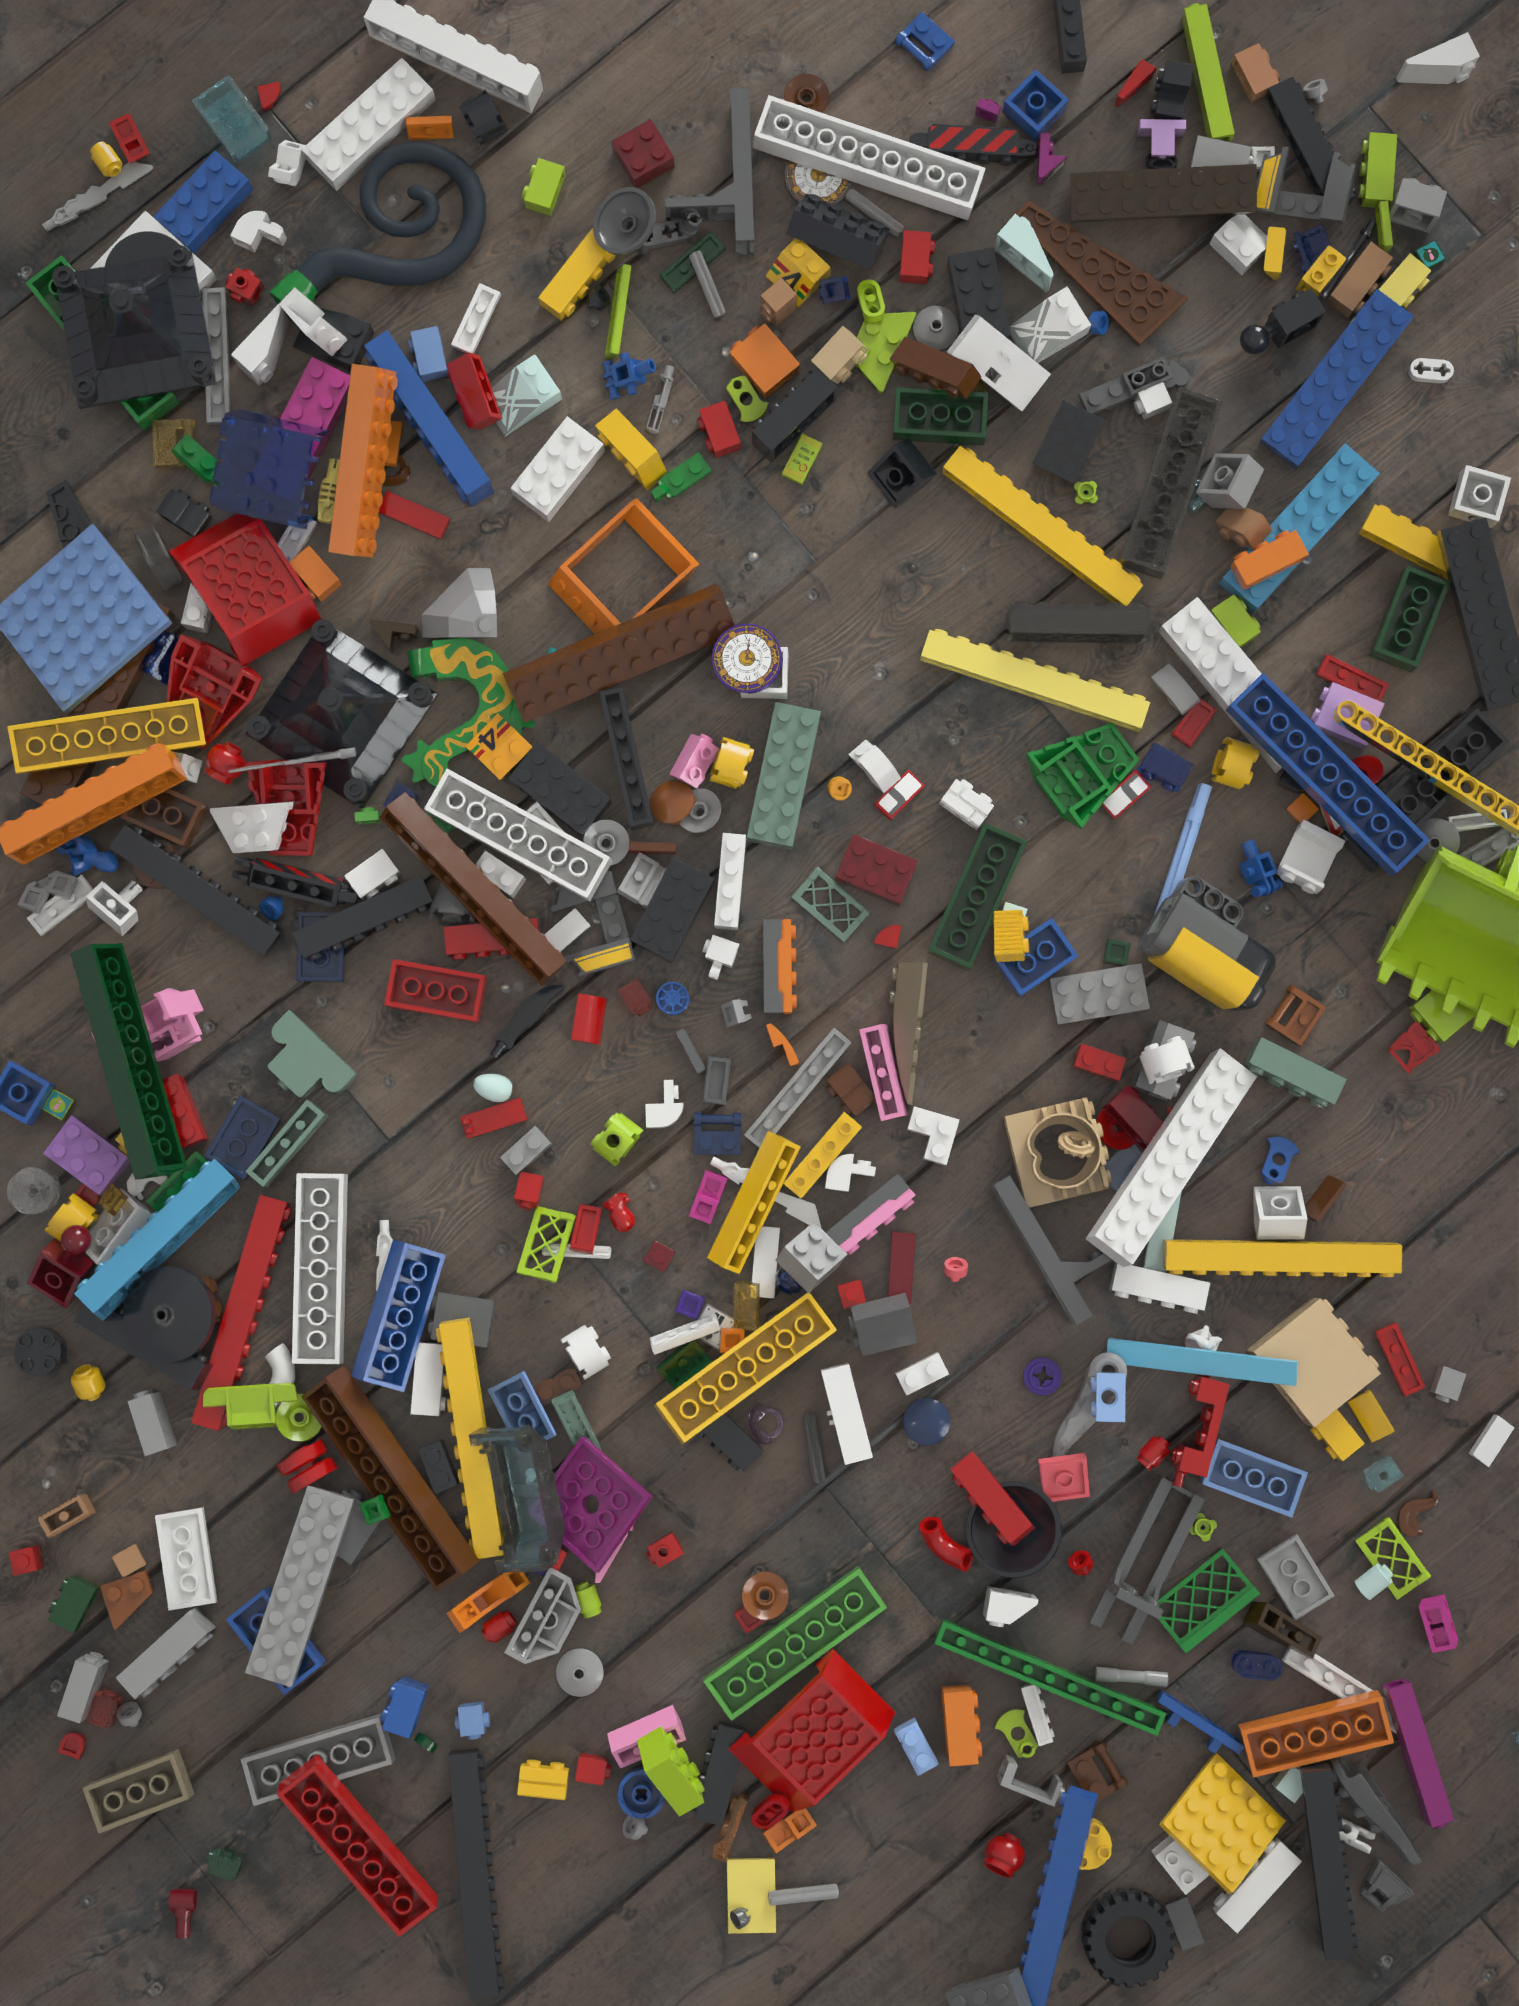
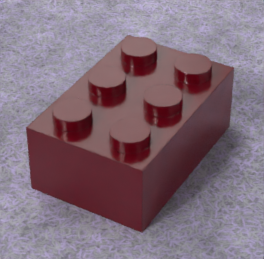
M853 834L835 880L899 907L918 860Z

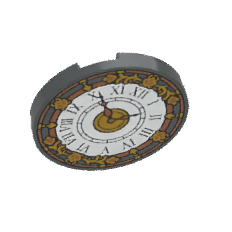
M790 160L786 163V189L792 199L798 204L806 193L818 195L828 203L839 204L845 199L846 193L850 190L852 181Z

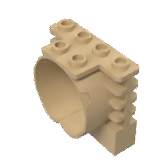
M1087 1097L1003 1117L1021 1193L1029 1208L1109 1189L1112 1179L1109 1169L1105 1170L1104 1165H1107L1106 1160H1109L1106 1146L1101 1144L1100 1137H1103V1130L1101 1124L1096 1123V1120L1092 1119V1115H1095L1092 1101L1088 1102ZM1055 1124H1064L1076 1129L1078 1132L1090 1137L1096 1145L1094 1153H1092L1091 1157H1087L1082 1170L1074 1177L1066 1180L1051 1179L1041 1172L1042 1156L1034 1146L1036 1136L1044 1128Z

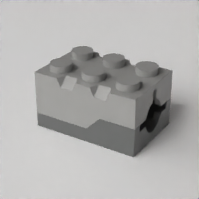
M1158 1020L1153 1023L1145 1047L1155 1043L1161 1046L1167 1044L1168 1039L1180 1036L1181 1040L1185 1041L1188 1051L1192 1053L1196 1044V1040L1193 1039L1195 1033ZM1140 1059L1130 1087L1135 1088L1142 1094L1165 1102L1177 1096L1180 1084L1177 1083L1178 1077L1161 1083H1156L1155 1080L1153 1084H1149ZM1186 1069L1181 1070L1182 1075L1185 1074Z

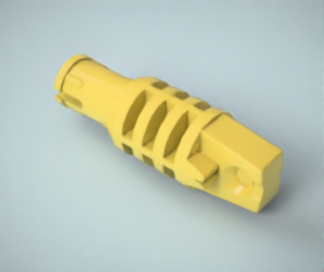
M329 459L326 478L321 482L317 503L318 521L322 523H332L340 462L338 459L335 469V459Z

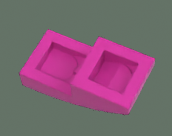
M709 1170L705 1171L689 1217L711 1224L728 1177Z

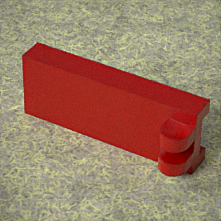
M521 1098L460 1117L467 1139L528 1120Z

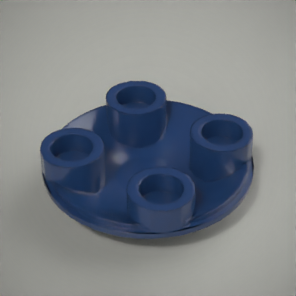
M922 1398L914 1401L907 1407L903 1418V1426L908 1437L915 1443L924 1446L934 1445L943 1440L950 1428V1416L946 1407L939 1401L931 1398Z

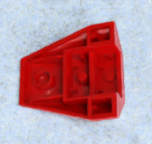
M180 635L171 655L166 702L198 698L206 742L205 746H200L199 748L204 750L254 699L263 679L249 664L242 667L236 657L213 644Z

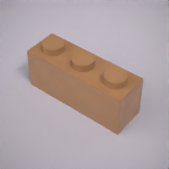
M1370 242L1332 292L1326 303L1347 318L1353 312L1357 314L1365 304L1362 300L1366 294L1371 296L1378 287V284L1375 283L1378 278L1382 277L1384 279L1392 267L1389 263L1393 257Z

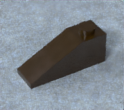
M1252 1602L1243 1621L1245 1625L1259 1634L1310 1659H1313L1322 1639L1321 1636L1267 1602Z

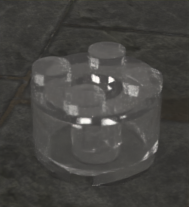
M28 1167L20 1170L10 1179L7 1186V1196L10 1203L20 1213L42 1215L56 1207L61 1196V1186L57 1176L52 1172L42 1168ZM31 1189H37V1194L31 1193Z

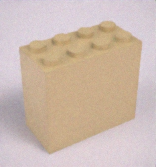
M1310 1298L1246 1350L1249 1355L1299 1361L1296 1386L1274 1383L1273 1385L1304 1424L1311 1427L1317 1426L1381 1374L1377 1369L1379 1365L1371 1355H1365L1362 1351L1364 1348L1363 1344L1357 1337L1352 1338L1349 1335L1347 1324L1341 1318L1337 1319L1332 1313L1334 1308L1326 1299L1322 1300L1321 1298Z

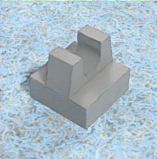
M737 999L721 1005L727 1028L752 1018L751 1014L745 1015L742 1007L748 1005L747 1000Z

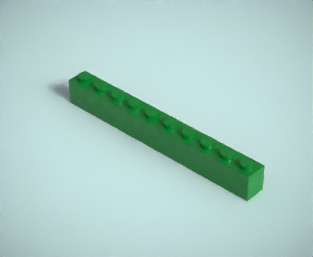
M943 1618L934 1636V1644L1153 1735L1158 1736L1166 1716V1713L1161 1708Z

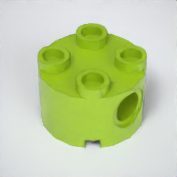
M622 1113L612 1115L604 1125L607 1130L605 1132L602 1131L600 1134L598 1133L590 1144L594 1147V1151L615 1167L621 1162L620 1158L626 1156L644 1131ZM613 1134L619 1137L620 1143L614 1140Z

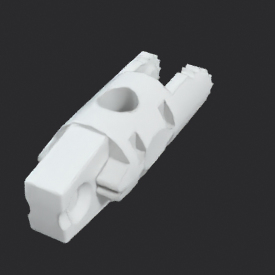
M1342 1818L1345 1833L1343 1831L1339 1832L1340 1840H1344L1346 1844L1370 1854L1371 1846L1356 1838L1360 1835L1373 1840L1376 1834Z

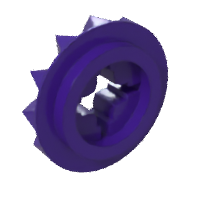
M1035 1358L1025 1368L1024 1383L1034 1394L1049 1395L1061 1383L1060 1368L1051 1359ZM1043 1366H1045V1374L1052 1377V1379H1045L1040 1387L1039 1379L1036 1376H1032V1374L1040 1373L1043 1370Z

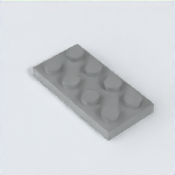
M1142 963L1049 979L1057 1025L1150 1009Z

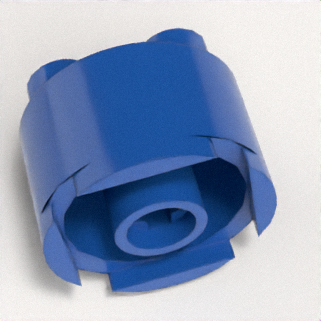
M643 1765L629 1769L622 1776L618 1787V1802L621 1809L633 1818L645 1819L656 1815L664 1804V1796L646 1775ZM638 1788H645L647 1790L646 1796L644 1794L637 1795Z

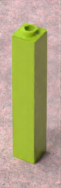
M1194 3L1184 8L1181 19L1190 61L1194 65L1193 75L1206 136L1212 139L1231 142L1235 133L1207 4L1200 5Z

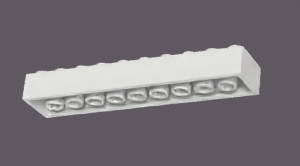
M768 95L753 140L754 149L965 220H969L986 169Z
M1221 1048L1211 1052L1086 1237V1240L1120 1266L1133 1265L1257 1076Z

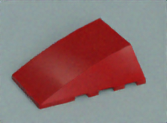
M274 759L244 762L243 767L282 762L293 759ZM326 762L283 764L247 770L250 780L248 785L250 791L254 793L256 805L293 802V808L289 810L286 818L288 823L285 831L282 833L279 850L268 851L269 855H313Z

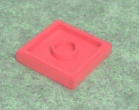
M1085 1453L1038 1459L1041 1491L1052 1502L1090 1497L1087 1457Z

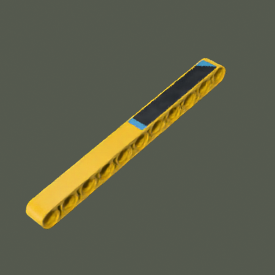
M1343 701L1334 709L1333 719L1337 724L1519 837V806L1356 703ZM1341 708H1346L1350 711V718H1345L1341 715ZM1362 720L1370 724L1369 731L1361 728L1360 722ZM1381 733L1389 735L1390 743H1384L1381 740ZM1401 745H1405L1409 748V756L1403 755L1401 753ZM1421 758L1429 760V768H1424L1421 765ZM1441 770H1445L1449 773V781H1445L1441 778ZM1461 783H1466L1470 787L1468 794L1461 790ZM1482 795H1485L1489 798V806H1485L1482 804ZM1501 808H1506L1509 811V819L1501 815Z

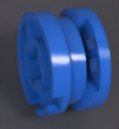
M667 982L658 989L656 1002L662 1012L675 1016L686 1010L689 1004V995L682 984Z

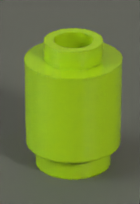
M588 1581L576 1584L575 1592L581 1607L580 1614L583 1615L584 1619L601 1613L600 1607L602 1604L594 1583L589 1584Z

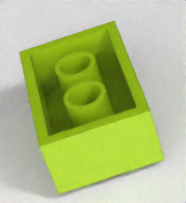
M660 1726L637 1739L646 1775L679 1817L704 1803L702 1795L704 1787L697 1777L700 1775L699 1770L694 1762L690 1763L688 1761L685 1750L682 1747H677V1742L671 1732L667 1734L664 1728Z

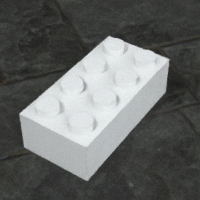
M567 416L512 485L511 491L513 496L550 522L605 452L604 444Z

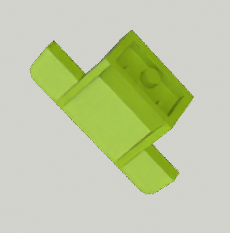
M292 1383L215 1387L206 1389L203 1394L204 1408L226 1406L227 1425L232 1430L277 1427L275 1403L298 1401L296 1387Z

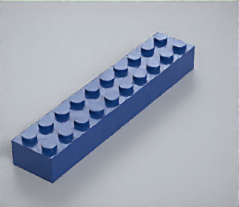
M1264 673L1226 709L1241 727L1390 876L1399 872L1430 841Z

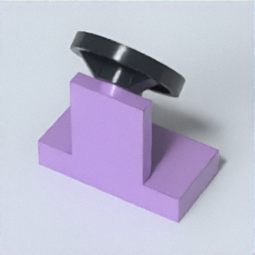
M1140 119L1137 137H1151V153L1146 156L1145 161L1149 169L1177 167L1178 159L1174 155L1175 137H1183L1186 130V120ZM1155 157L1151 162L1148 161L1150 158ZM1154 165H1170V167H1156Z

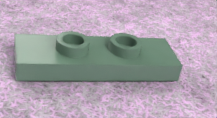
M568 1391L551 1399L573 1446L577 1444L581 1437H586L602 1450L574 1391Z

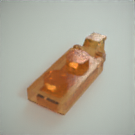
M741 1793L738 1799L733 1798L729 1808L732 1816L730 1822L726 1820L720 1833L724 1838L714 1845L713 1858L726 1862L749 1801V1796Z

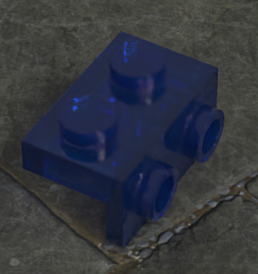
M1323 224L1303 233L1299 231L1294 233L1295 240H1293V246L1297 254L1300 253L1301 255L1300 267L1304 275L1326 247L1331 246L1325 225Z
M168 631L161 633L155 640L153 651L145 657L143 661L144 666L141 671L162 684L168 685L171 655L179 638Z

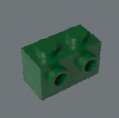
M76 1574L70 1576L69 1579L65 1578L59 1589L62 1592L59 1599H55L48 1612L51 1615L48 1621L72 1633L78 1631L100 1586Z

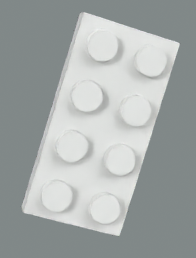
M204 1507L155 1515L168 1609L175 1610L216 1603L217 1595Z

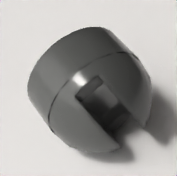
M739 1907L730 1912L731 1921L737 1929L745 1927L750 1922L751 1915L747 1916L746 1912L748 1910L746 1908Z

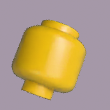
M90 1364L76 1368L70 1379L76 1396L82 1400L94 1401L98 1399L106 1387L99 1368Z

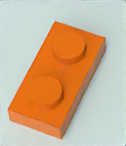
M452 116L406 117L409 140L454 138Z

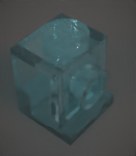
M1387 1455L1363 1470L1366 1475L1364 1481L1368 1487L1378 1492L1404 1478L1392 1457ZM1385 1471L1387 1477L1386 1479L1381 1480L1379 1475L1381 1472Z

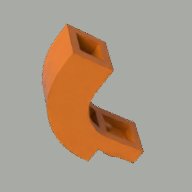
M517 1563L469 1595L446 1614L458 1632L461 1633L492 1609L530 1584V1581Z

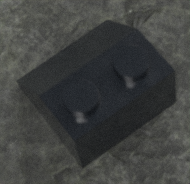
M909 438L894 444L867 472L895 508L924 488L937 474Z

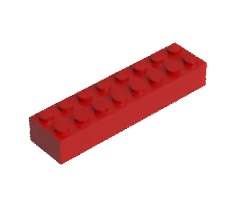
M318 1754L279 1783L277 1796L398 1937L402 1936L437 1909L438 1895Z

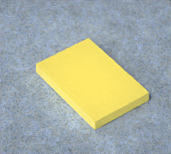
M727 1858L728 1934L776 1933V1905L771 1906L768 1901L769 1891L775 1890V1858ZM739 1907L746 1908L748 1910L746 1912L747 1916L751 1915L749 1924L741 1929H737L730 1918V1912Z

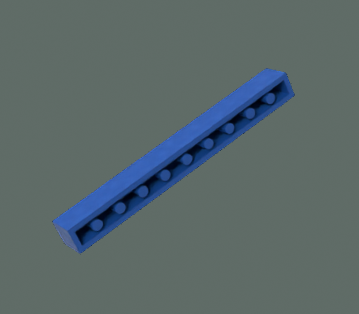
M1070 1786L1067 1793L1063 1792L1059 1806L1063 1807L1061 1815H1057L1054 1829L1058 1831L1056 1838H1051L1048 1852L1052 1853L1050 1861L1046 1860L1042 1875H1046L1045 1883H1040L1037 1897L1041 1898L1039 1907H1034L1031 1920L1035 1921L1034 1928H1029L1026 1943L1029 1944L1028 1952H1023L1020 1965L1024 1966L1021 1976L1032 2006L1047 2005L1099 1795L1074 1786Z

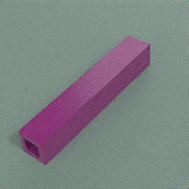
M1401 1678L1381 1685L1424 1823L1435 1829L1446 1827L1448 1822L1454 1820L1412 1684L1410 1681Z

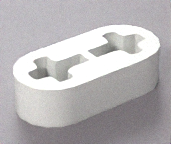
M1418 358L1408 368L1409 377L1417 382L1445 383L1454 372L1453 365L1449 361ZM1418 365H1421L1422 370L1429 371H1423L1422 374L1419 375L1418 371L1414 369H1416ZM1440 367H1444V371L1448 373L1442 377L1440 372L1435 371H1438Z

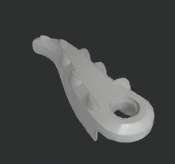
M1110 1352L1101 1353L1095 1356L1089 1367H1087L1080 1392L1056 1431L1053 1440L1052 1457L1066 1455L1070 1447L1096 1422V1416H1091V1402L1096 1401V1392H1092V1377H1096V1372H1102V1368L1105 1365H1112L1115 1373H1125L1127 1376L1126 1364L1117 1354ZM1110 1390L1104 1391L1101 1395L1102 1401L1107 1404L1112 1403L1115 1398L1114 1392Z

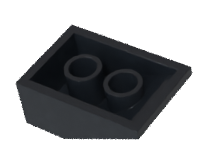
M320 308L325 313L322 318L348 340L331 356L300 329L293 348L351 371L352 364H361L366 353L364 345L371 341L374 334L373 328L370 323L353 316Z

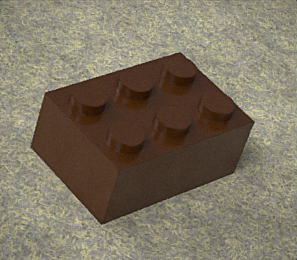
M168 789L122 813L120 818L189 850L207 813L208 807Z

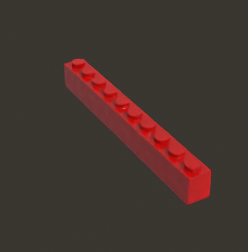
M259 1195L209 1363L213 1366L203 1382L191 1421L193 1424L217 1431L223 1430L224 1426L227 1427L226 1406L204 1408L203 1394L208 1388L236 1386L237 1380L241 1381L245 1368L242 1367L244 1358L249 1356L251 1345L248 1343L251 1335H255L258 1327V1322L255 1320L257 1313H261L264 1307L265 1299H262L264 1290H268L271 1284L272 1276H269L271 1267L276 1266L279 1256L276 1250L278 1244L281 1245L285 1237V1231H283L285 1221L288 1222L291 1217L292 1208H289V1202Z

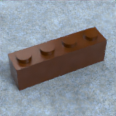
M907 337L903 338L890 357L891 362L895 366L894 370L901 376H911L918 383H928L933 389L938 391L940 389L945 390L950 396L955 398L959 396L967 399L982 377L972 363Z

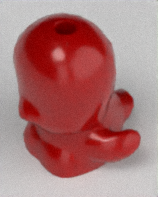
M622 1192L602 1203V1206L610 1212L609 1218L614 1228L619 1232H627L634 1227L636 1219L626 1205L631 1199L626 1193Z

